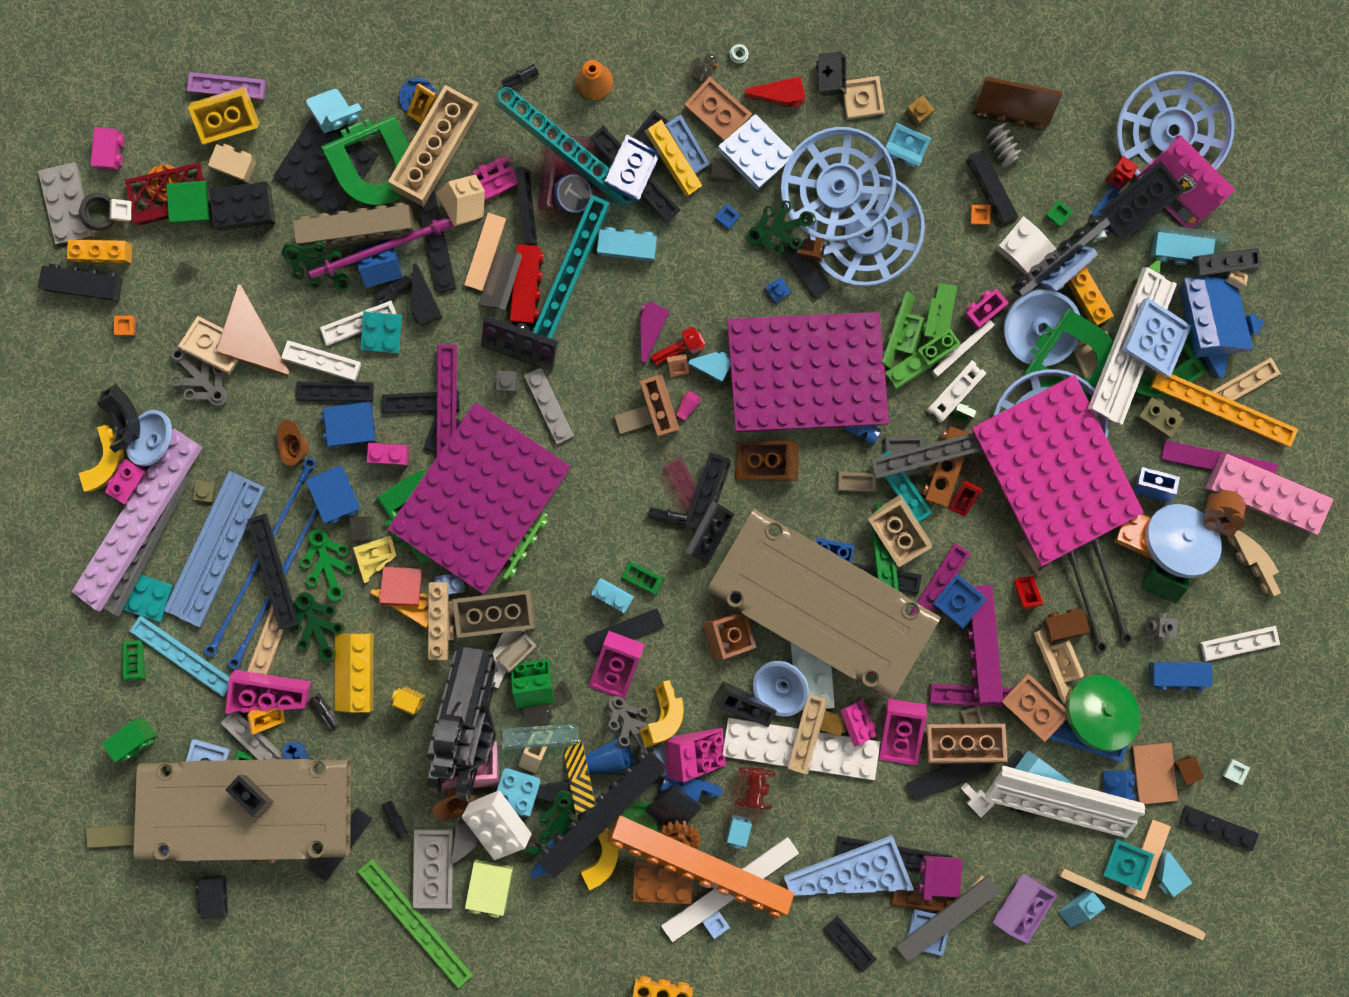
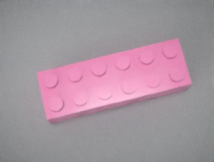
M1220 454L1215 469L1212 471L1205 487L1206 490L1216 494L1221 493V490L1234 491L1242 496V500L1244 503L1246 502V507L1310 534L1317 535L1333 502V499L1229 454Z

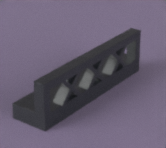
M982 150L978 153L970 154L966 160L989 205H991L1000 226L1017 219L1019 216L985 151Z
M709 453L685 524L686 526L698 529L712 501L718 503L732 460Z

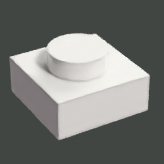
M111 199L110 220L130 222L131 201Z

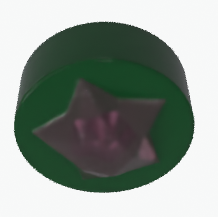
M531 840L528 841L525 849H522V851L532 855H539L542 847Z

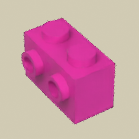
M997 288L992 292L986 291L980 296L982 301L977 305L973 302L965 309L967 313L963 317L974 330L981 327L1008 304Z
M125 459L118 465L114 478L112 477L107 482L105 493L123 504H127L133 492L137 491L143 476L147 475V470L131 460Z

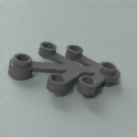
M178 348L173 349L170 353L172 362L177 365L181 364L194 378H181L179 375H174L170 379L171 385L175 388L181 386L204 387L208 391L195 392L193 389H186L183 395L187 401L209 400L215 406L225 404L228 394L222 388L224 372L218 373L215 371L216 368L213 367L215 374V385L213 386L209 382V364L202 361L200 373L186 359L185 352ZM177 352L181 353L179 358H175L174 355ZM174 379H180L179 384H174ZM189 392L193 393L191 398H187L186 395ZM216 393L221 394V397L219 399L214 398V395Z
M619 696L611 697L608 701L611 717L606 726L607 731L616 733L620 727L617 722L618 717L620 716L623 720L617 746L620 749L628 747L630 744L628 738L630 731L641 748L639 756L643 752L647 754V751L650 750L656 755L653 746L644 747L638 730L648 724L630 718L628 713L633 714L639 719L645 720L650 714L649 709L644 706L636 708L627 705L625 700Z

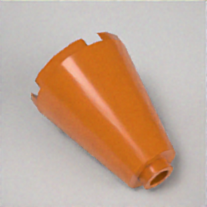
M589 60L577 72L575 84L578 92L583 97L589 100H600L611 91L613 77L606 66L595 60Z

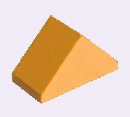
M418 84L406 115L422 124L437 99L436 94L423 85Z
M251 710L248 714L250 734L253 735L285 722L284 710Z

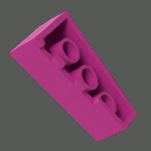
M234 670L229 677L225 714L237 711L250 712L251 710L269 711L270 709L305 708L310 697L311 682Z

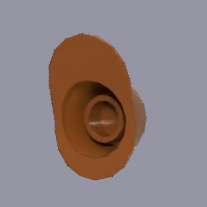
M292 420L282 421L277 428L280 457L286 465L294 466L300 460L305 459L309 451V444L306 438L301 436L300 429Z
M456 787L451 788L447 792L445 799L433 806V816L438 819L454 818L464 813L469 802L458 800ZM471 795L469 802L477 800L474 796Z

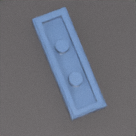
M681 115L664 124L695 174L710 165Z

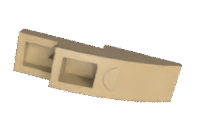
M1239 530L1235 535L1227 536L1230 545L1235 546L1237 550L1236 557L1238 561L1244 565H1253L1251 570L1256 577H1259L1262 583L1260 588L1263 593L1268 594V596L1280 594L1281 592L1273 578V575L1279 573V571L1262 547Z

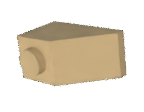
M536 725L518 766L536 774L554 732Z

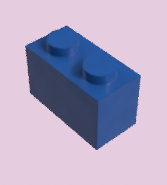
M1141 467L1135 478L1133 492L1170 503L1177 494L1180 477Z

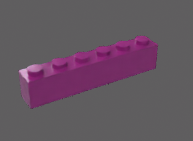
M973 586L988 598L969 621L970 630H967L968 641H971L972 649H969V657L971 661L973 660L974 668H971L972 680H975L973 698L977 699V703L1003 701L993 586Z

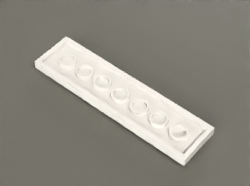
M728 717L723 755L725 757L789 766L798 728L773 724L766 727L754 721ZM819 732L809 770L875 780L880 741L868 740L854 747L849 736Z

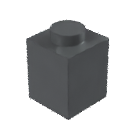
M497 371L496 390L498 392L517 393L518 373L514 371Z

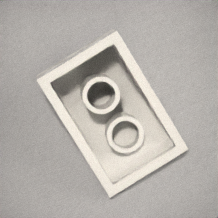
M1023 216L995 250L1026 275L1031 267L1039 264L1048 253L1053 252L1056 248L1034 224Z

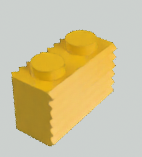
M407 686L402 689L398 688L392 695L391 701H394L392 706L415 715L420 710L425 694L422 695L421 692H415L414 689L411 690Z

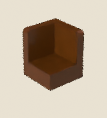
M816 237V240L804 239L801 249H798L797 254L800 258L822 262L826 242L824 238Z
M1189 755L1174 761L1175 769L1180 771L1186 785L1204 779L1195 756Z

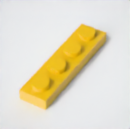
M660 120L645 130V133L685 197L701 187L702 184L663 121Z

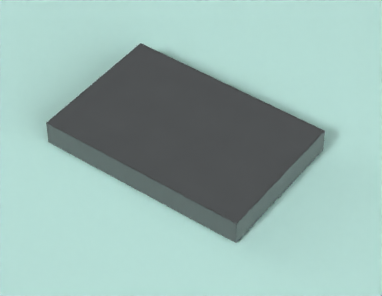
M496 250L479 305L495 309H506L522 259L521 254Z

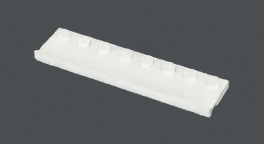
M1148 267L1142 268L1088 407L1089 410L1117 425H1122L1145 367L1144 363L1122 350L1144 298H1149L1167 310L1177 285L1166 280L1164 276Z
M1006 766L1001 767L1002 770L985 794V800L1125 838L1128 837L1138 824V818L1145 814L1143 803Z

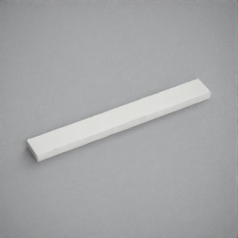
M786 837L746 865L742 870L763 879L798 855L799 852L791 840ZM714 888L661 926L671 941L674 942L731 902L734 897L719 894L717 889Z

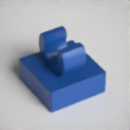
M781 276L765 287L775 304L791 293Z
M1256 314L1245 316L1249 334L1260 333L1259 327H1264L1263 319L1257 320Z

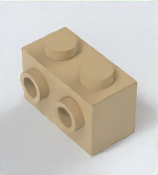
M216 144L208 166L217 172L248 183L256 165L252 155L241 151V153L235 152V148L226 144L223 147Z

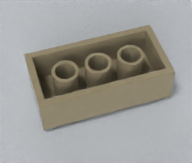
M532 589L452 599L457 638L536 628Z

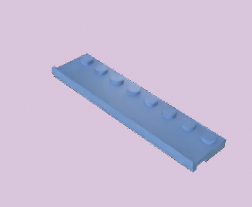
M232 471L228 472L164 609L165 612L171 613L193 625L202 627L249 526L247 519L253 517L266 487Z

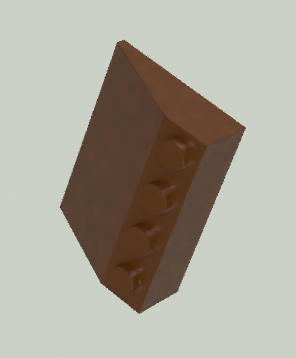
M986 76L976 91L972 114H976V117L980 119L991 117L995 118L994 121L999 123L1010 121L1018 127L1029 125L1034 130L1042 131L1043 128L1046 129L1050 125L1063 92Z

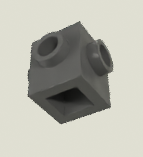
M1155 613V617L1147 616V636H1154V640L1166 641V637L1177 638L1178 619L1167 618V614Z

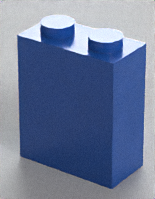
M366 402L323 408L324 413H321L322 424H325L326 432L323 433L324 442L328 443L329 447L377 441L372 403Z
M342 464L306 479L324 523L332 524L339 521L340 516L346 514L349 517L358 513L357 509H360V506Z

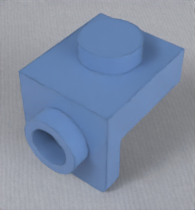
M455 574L435 576L434 582H449L448 594L465 592L464 580Z

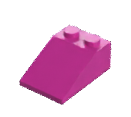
M608 631L588 687L625 699L645 644Z
M888 699L879 760L910 765L918 764L927 717L926 704Z

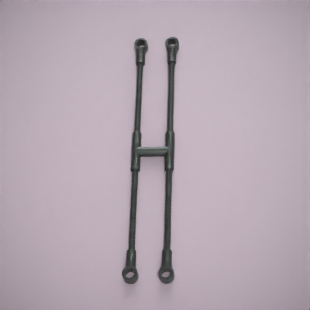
M1097 537L1079 547L1092 543L1117 617V624L1121 634L1119 637L1120 641L1124 644H1130L1133 638L1128 633L1125 621L1121 617L1103 560L1101 545ZM1072 550L1067 555L1070 564L1073 566L1092 626L1091 631L1095 641L1094 648L1097 652L1104 653L1107 650V645L1103 642L1099 628L1096 626L1077 566L1078 561L1074 550ZM1125 635L1129 636V640L1127 642H1124L1123 637ZM1102 643L1103 649L1098 650V645Z

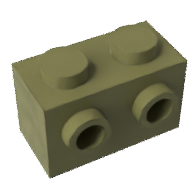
M1157 397L1148 398L1135 418L1164 438H1172L1184 418L1180 416L1181 413L1176 409L1166 407L1164 405L1165 402Z

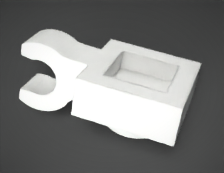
M967 783L961 787L970 797L966 803L980 817L995 805L993 802L985 800V793L981 789L975 792Z

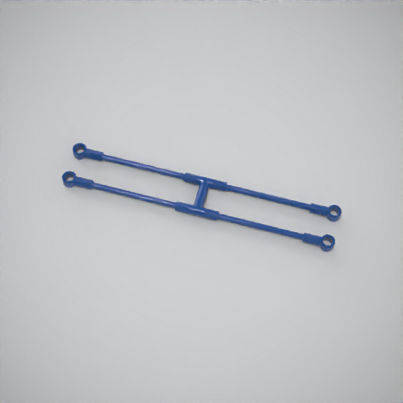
M307 458L304 461L305 467L298 478L299 481L272 530L274 537L303 482L306 481L311 470L316 467V461L312 458ZM309 460L313 461L312 467L307 466ZM317 505L315 506L311 516L309 517L294 548L292 549L291 553L288 554L285 562L282 564L285 576L296 557L295 554L299 546L301 545L308 529L310 528L317 512L319 511ZM258 555L219 632L215 634L211 644L205 648V654L209 657L217 654V647L224 636L223 633L254 574H257L261 566ZM269 595L243 644L239 646L234 658L229 660L228 665L231 669H237L241 666V659L247 649L246 646L271 601ZM210 647L214 649L213 654H209L208 649ZM233 660H237L238 665L236 667L232 665Z

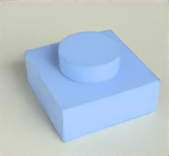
M716 911L702 921L714 939L730 928L719 911Z

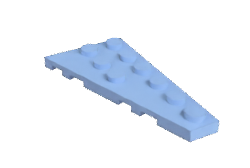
M892 835L784 875L788 889L794 892V895L914 890Z

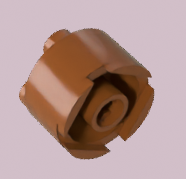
M1221 490V493L1215 494L1214 492L1210 494L1205 506V528L1227 536L1235 535L1243 527L1245 520L1246 502L1244 503L1242 496L1229 490Z

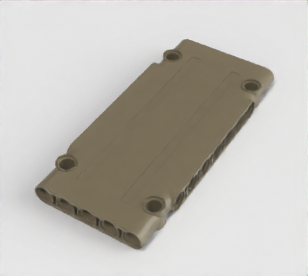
M753 509L707 588V591L741 610V613L849 677L862 681L866 686L872 687L890 699L895 697L941 618L907 598L905 594L756 509ZM772 525H777L780 528L778 536H773L770 533ZM734 592L741 595V601L738 603L733 602L731 599V595ZM914 605L916 612L913 615L907 614L905 612L906 606ZM873 672L877 678L875 681L869 682L865 678L866 674Z
M349 759L179 761L178 763H140L137 767L134 828L135 860H269L349 856L351 824V761ZM320 763L324 767L321 774L317 772V766ZM167 767H170L171 773L169 776H167L165 773ZM238 775L248 776L274 801L261 817H252L225 791ZM318 843L322 846V851L320 854H318L315 850V847ZM164 846H167L168 848V854L166 856L163 854Z

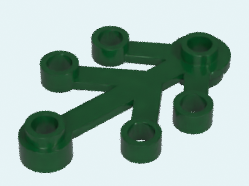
M784 200L780 203V209L771 227L765 229L769 218L775 216L776 210L772 206H766L763 209V215L758 225L749 229L747 239L752 245L758 246L763 244L772 249L775 254L782 255L786 251L785 245L775 243L767 237L774 235L790 244L793 249H800L803 246L802 239L794 238L784 231L801 225L811 227L816 222V216L811 211H804L800 214L799 218L782 223L787 212L793 209L792 202ZM785 203L789 204V208L787 210L784 208ZM769 208L772 211L770 215L767 214ZM810 215L811 221L808 223L806 218ZM756 233H759V239H755L754 235ZM795 240L799 242L797 247L794 245ZM779 245L782 248L781 252L777 251Z
M316 241L313 246L305 247L289 243L282 248L284 259L291 263L294 279L301 280L304 278V269L299 266V261L305 264L309 276V286L312 289L320 288L321 279L319 277L311 279L309 271L322 267V264H326V259L329 263L342 259V254L336 250L326 256L309 258L305 255L311 253L323 254L325 252V244L322 241ZM333 271L334 276H331L329 272L323 274L334 280V287L336 289L346 290L349 287V277L345 273L337 274Z
M302 592L295 599V604L298 608L299 629L295 631L293 626L290 627V631L293 633L301 632L303 628L301 622L306 613L308 621L302 638L297 643V647L302 651L308 650L311 645L309 640L314 631L321 647L319 651L320 659L324 662L333 661L336 657V651L333 647H329L321 627L332 630L334 634H342L345 627L342 623H333L317 617L313 609L324 612L328 617L335 616L337 609L333 605L326 606L314 600L312 594ZM304 598L308 599L307 605H303L302 600ZM330 607L333 609L331 615L328 614V608ZM337 625H340L341 630L339 632L335 630V627ZM303 641L307 644L306 648L301 647ZM328 650L332 653L330 658L326 656Z
M566 790L559 791L554 797V804L545 813L539 815V824L541 826H548L551 822L550 818L560 810V816L546 830H542L539 833L541 843H549L551 835L559 828L560 833L563 835L568 831L566 827L573 821L568 816V810L576 815L573 796L570 792ZM581 813L576 815L578 820L582 817ZM542 818H547L548 820H547V821H542L541 819H542ZM543 835L548 836L546 839L542 838Z

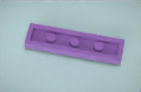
M189 72L187 91L189 93L215 96L246 86L250 99L264 101L266 81L262 79Z

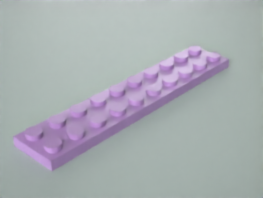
M174 428L167 451L159 460L150 465L147 475L143 476L137 491L133 492L128 503L72 590L75 595L97 611L101 612L203 448Z

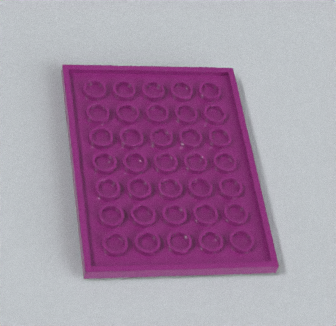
M880 312L733 318L727 320L735 433L881 426L889 424L884 364H882L883 346Z
M475 402L394 518L388 530L485 594L571 466Z

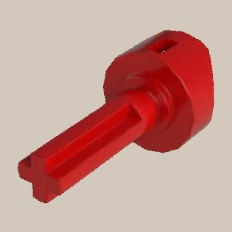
M694 327L681 331L683 340H679L651 355L655 365L666 361L667 357L675 356L686 349L690 350L692 354L702 350L705 342L700 332L696 331Z

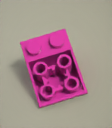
M722 728L678 735L664 741L667 774L670 779L685 782L726 765L725 756L723 755L724 740Z

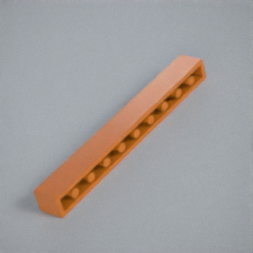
M618 816L614 820L607 841L612 843L611 846L617 849L624 848L629 851V854L636 857L642 856L651 864L665 866L664 869L669 872L676 871L681 873L685 879L697 880L703 887L717 889L719 894L731 895L737 902H747L752 905V908L759 911L765 910L774 918L788 915L794 892L627 818Z

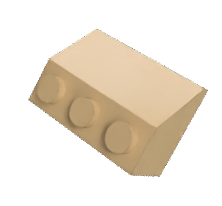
M901 495L884 504L868 518L898 567L932 548L931 541Z

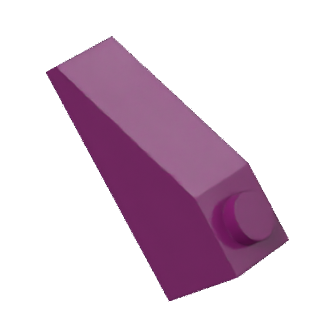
M651 301L647 305L643 304L639 315H642L641 359L643 364H646L670 313V310Z

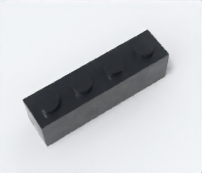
M49 263V266L41 265L38 288L43 291L118 302L120 300L123 279L117 277V273L105 272L104 275L98 274L99 271L87 269L86 272L79 271L80 268L72 266L63 269L61 265Z

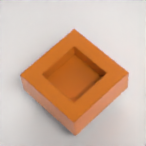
M971 205L970 225L989 226L991 205Z
M114 316V335L135 336V316Z

